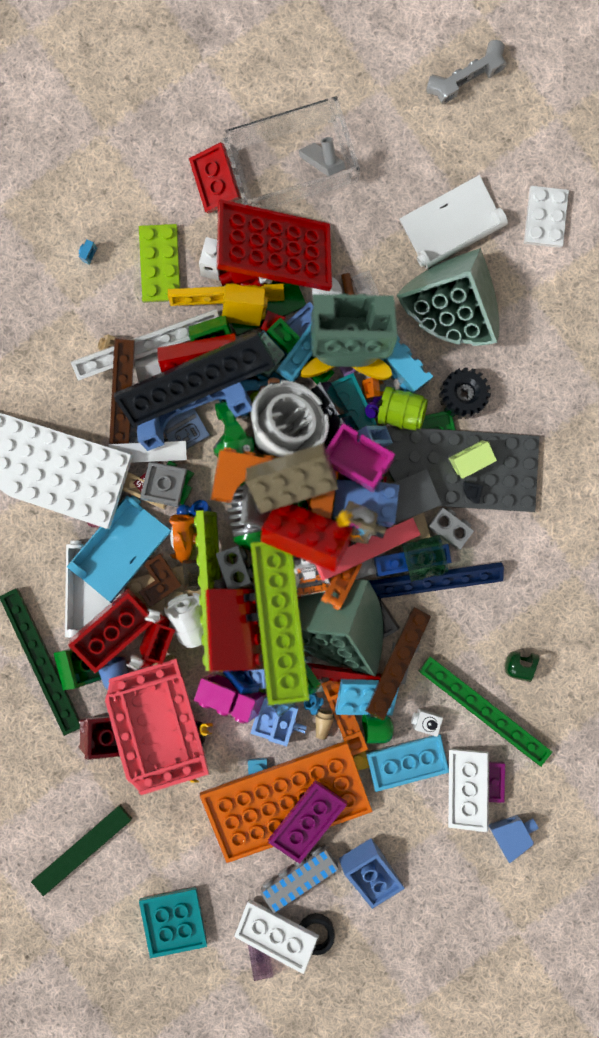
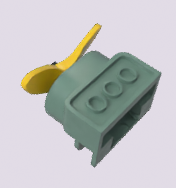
M344 293L313 294L311 342L312 355L316 358L312 359L302 368L300 376L311 378L324 374L335 367H352L356 371L375 379L387 380L391 378L392 370L381 359L391 356L398 339L394 296L347 295Z

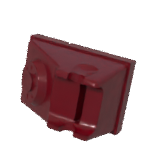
M110 717L79 720L80 745L78 748L84 753L85 759L120 757Z

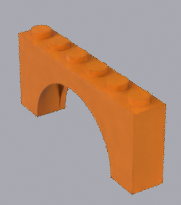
M231 448L220 450L211 500L231 503L236 489L246 481V468L273 460L275 457L264 455L263 458L257 457L252 452L236 453V450ZM335 490L306 499L308 511L331 519Z

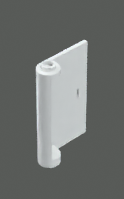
M480 175L399 219L418 255L417 261L421 267L424 266L426 269L508 224L504 211L501 208L496 209Z
M70 541V544H66V566L83 548L82 541ZM66 567L65 637L72 638L104 610L110 602ZM125 588L120 592L118 596H120L125 591Z

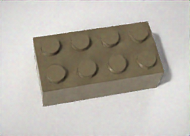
M323 443L246 468V484L260 513L338 489L336 473Z

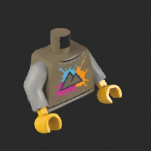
M352 501L348 502L345 511H342L340 516L337 517L340 527L348 526L353 528L351 542L368 544L372 535L383 539L386 527L376 524L378 518L376 512Z

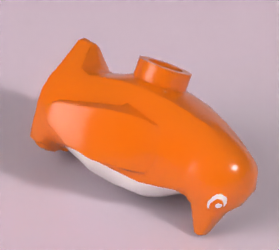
M184 514L173 515L169 522L172 525L171 546L175 553L170 554V557L180 563H186L192 554L194 544H196L195 538L197 533L194 532L192 526L194 517Z

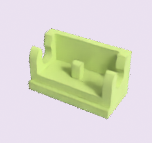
M483 440L449 457L456 474L460 475L462 479L497 461L489 442Z

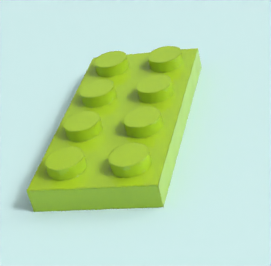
M177 224L139 226L142 302H169L168 289L180 288Z

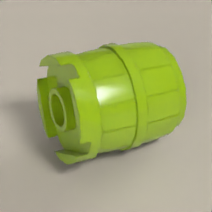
M387 386L382 396V406L379 408L378 423L382 425L389 424L399 427V429H421L427 410L428 399L411 391L395 390V388Z

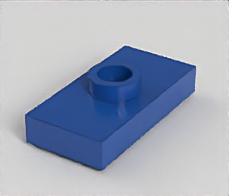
M223 671L225 677L239 693L244 695L259 691L260 686L246 671Z

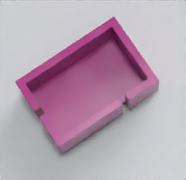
M343 423L326 449L333 469L374 493L383 479V474H386L393 463L395 454L364 435H361L359 443V432Z
M212 673L201 678L194 701L199 702V705L203 708L209 709L211 707L217 710V713L220 715L228 716L230 714L239 723H248L259 715L266 694L258 691L243 695L239 693L226 677Z

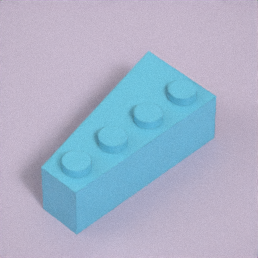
M398 336L391 356L381 360L392 370L391 377L399 381L401 384L399 387L402 391L416 393L430 382L433 375L430 372H424L423 364L419 359L411 357V350L404 343H399L400 338Z

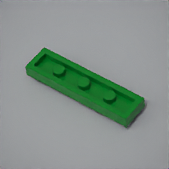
M281 317L266 331L287 354H289L300 339ZM312 355L307 363L316 357ZM331 369L324 374L311 377V379L317 385L321 382H327L334 374V371Z

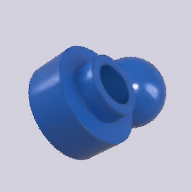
M198 500L191 507L186 504L180 505L176 513L177 515L184 514L195 517L196 511H211V507L206 501Z

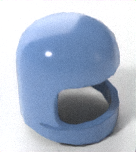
M125 657L112 658L99 670L102 683L107 690L110 678L129 673Z

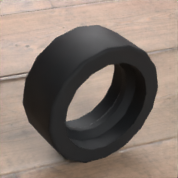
M309 914L302 919L299 925L306 929L312 924L325 926L328 932L327 939L324 943L315 945L312 955L325 954L334 944L335 932L333 923L323 914Z

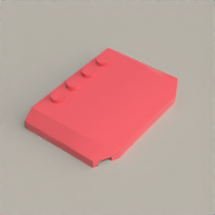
M177 659L163 662L162 665H153L109 679L105 702L126 779L130 784H133L140 795L209 775L207 760Z

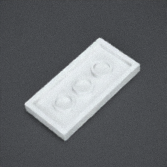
M453 748L449 750V828L488 832L489 752Z
M250 899L246 904L234 937L304 974L319 935L276 912L273 913L272 910Z

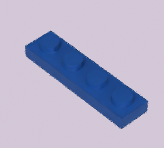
M449 544L373 557L377 577L452 563Z

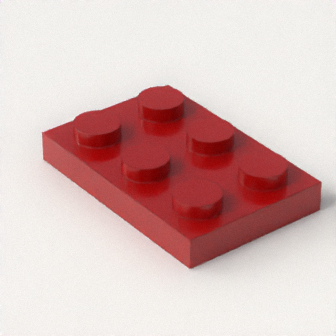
M222 142L189 158L206 213L209 214L218 210L220 199L231 202L241 199L226 148Z

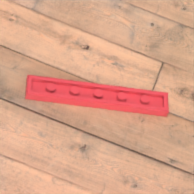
M410 518L386 529L383 539L371 536L368 544L355 543L349 546L335 572L318 565L316 567L323 581L421 534L414 519Z

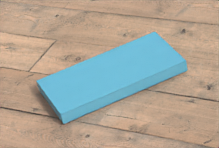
M438 734V737L432 735L366 753L375 792L449 773L440 734Z

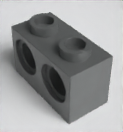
M236 546L216 553L228 589H236L253 583L252 578H254L251 567L246 565L245 560L248 557L244 548L241 549L240 546ZM231 553H235L238 556V561L235 564H231L228 561V556ZM241 571L245 576L241 583L237 582L234 578L235 573Z

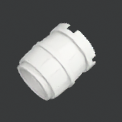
M187 593L177 596L169 601V607L164 609L172 628L175 629L174 634H176L179 642L187 648L202 645L203 626L200 623L202 606L199 604L200 594L193 593L194 596H188Z

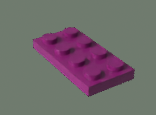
M315 780L270 836L268 843L300 864L347 806V802Z

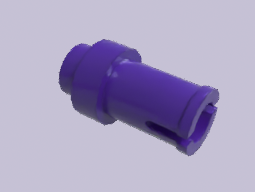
M382 396L376 397L372 402L368 403L365 408L367 417H378L379 408L383 402Z

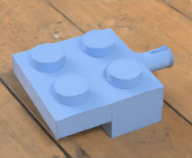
M265 696L259 715L254 719L250 734L287 746L292 732L295 730L305 734L307 726L296 723L298 706L289 703L268 705V700Z

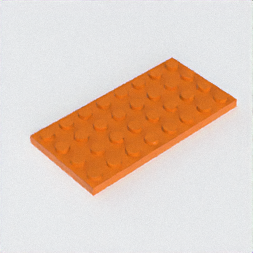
M347 741L200 792L201 801L226 863L274 847L268 843V839L315 780L347 802V806L331 826L372 812Z

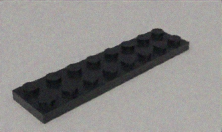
M256 331L114 393V399L134 428L274 368L275 363L259 331Z

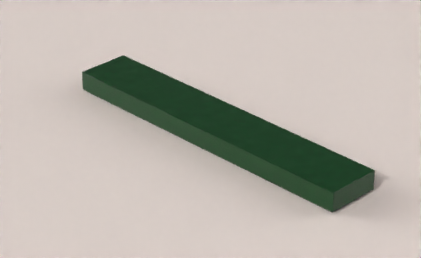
M118 805L38 874L31 883L42 896H45L132 820L131 816L121 805Z

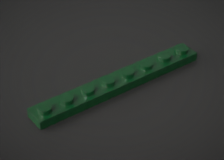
M15 588L1 595L0 601L63 735L65 736L80 729V719L67 691L62 688L59 674L19 589Z

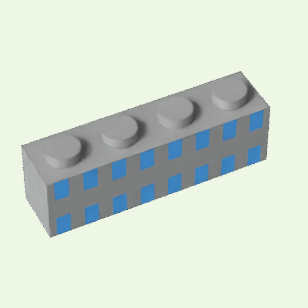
M320 845L316 846L311 850V854L305 857L300 864L295 861V865L291 868L285 867L278 873L279 876L274 879L269 878L262 884L261 895L273 913L339 870L337 861L326 845L322 847Z

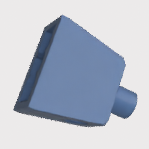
M518 815L489 824L491 832L509 863L533 846L534 842L529 834L539 829L533 818L523 823Z

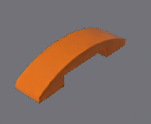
M328 680L321 683L343 740L347 741L352 756L368 750L355 715H336L335 707L340 682Z

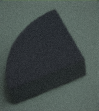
M463 481V491L466 497L471 502L479 504L483 485Z

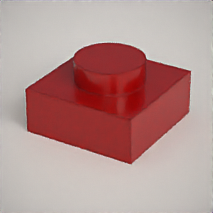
M267 310L260 328L267 331L280 317L284 321L286 317Z

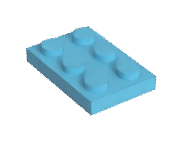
M341 679L335 707L336 715H368L369 713L365 710L379 680ZM398 691L386 716L393 715Z

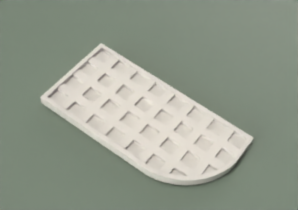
M0 413V490L13 498L110 529L133 455Z

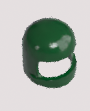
M512 651L505 660V672L511 678L531 682L540 656L531 653L529 657H521L520 651ZM520 660L532 663L530 667L522 666Z

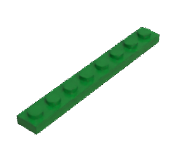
M431 656L427 658L418 670L540 767L552 754L549 748Z

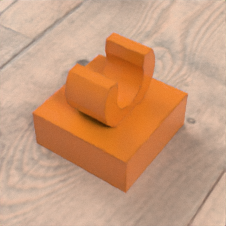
M372 377L362 380V390L365 399H373L383 395L384 391H380V385L384 384V382Z

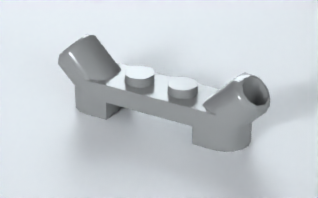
M492 40L488 43L485 57L480 60H473L469 63L468 67L457 69L448 78L431 75L426 88L427 93L438 96L441 104H445L457 97L460 86L485 72L488 78L501 72L507 66L503 58L505 45L500 40Z

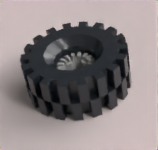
M468 368L456 369L454 373L449 374L441 385V392L439 393V398H442L441 406L445 404L446 408L444 410L446 412L450 410L452 417L458 415V419L463 417L469 419L471 416H476L488 404V399L491 396V393H488L491 389L490 385L486 386L487 378L482 379L481 376L483 374L481 372L476 374V369L472 368L470 371H468ZM465 391L468 393L466 397H461L460 395L462 392Z

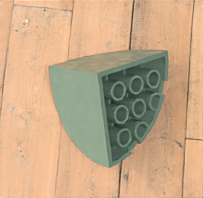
M481 248L456 256L426 270L408 282L397 294L406 313L412 316L422 329L439 339L459 345L461 343L472 344V346L489 345L498 342L500 324L497 299Z
M365 579L354 580L339 610L333 608V605L329 602L321 601L325 592L304 595L298 598L303 650L334 666L341 667L345 665L351 667L352 672L376 676L383 646V619L379 600L369 581ZM332 593L334 597L338 598L339 595L337 593Z

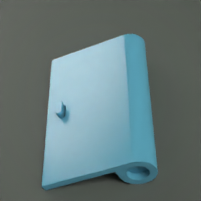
M127 495L117 506L110 529L100 527L66 566L110 603L115 600L171 533L169 528L139 505L141 501L133 495L131 497Z

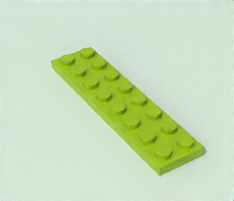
M202 510L196 511L194 524L197 528L195 543L198 547L197 565L200 571L198 585L201 587L199 604L202 606L200 623L203 626L201 641L205 652L203 664L206 671H209L206 589H214L213 585L215 582L213 581L221 578V571L216 557V553H219L217 512Z
M263 542L251 543L268 705L309 700L293 555Z

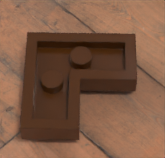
M158 554L144 564L155 581L140 590L139 593L150 608L177 590L182 584L162 554Z

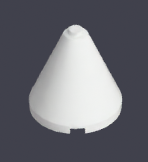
M281 381L273 385L271 383L264 387L252 405L251 415L257 450L263 455L282 457L324 443L328 434L329 421L327 414L324 415L320 407L322 405L320 399L307 387L292 381Z

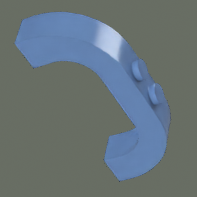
M240 382L138 425V441L147 451L165 445L163 432L170 419L217 399L227 400V406L235 417L252 411V401Z

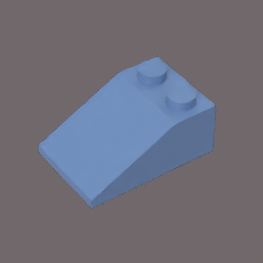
M337 480L338 489L335 491L332 519H337L340 513L345 511L348 502L352 501L378 514L376 524L388 528L395 524L399 485L380 482L374 493L353 480Z
M372 838L339 858L344 875L372 909L405 889Z

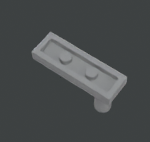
M325 137L321 140L322 147L312 143L299 150L300 158L327 176L345 169L344 161L335 155L333 139L331 137Z

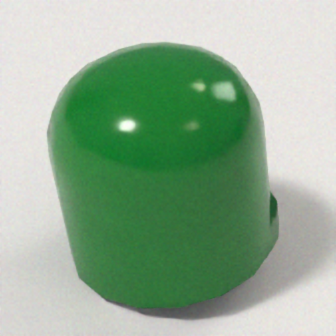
M370 714L362 715L366 744L387 743L392 739L394 725L389 716L381 720L377 717H371Z

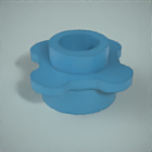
M313 693L309 695V700L304 701V709L311 711L312 715H316L324 704V699L317 697V694Z

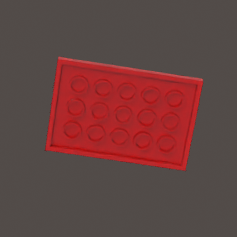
M220 199L218 202L216 269L330 291L332 288L330 224Z

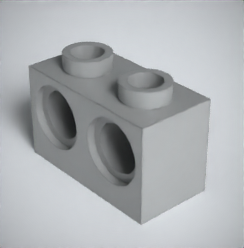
M440 508L428 524V528L456 549H461L474 532L470 528L472 525L464 519L460 521L456 518V513L450 508ZM442 516L448 519L446 527H442L439 523V519ZM458 527L464 532L461 538L455 536V530Z

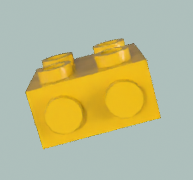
M225 284L222 316H226L228 323L260 326L261 319H265L268 297L264 296L265 288Z

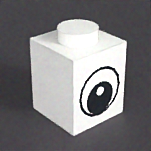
M418 708L417 713H413L411 723L416 731L438 737L443 718L439 714Z

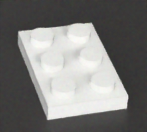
M531 186L529 188L524 244L562 248L569 190Z

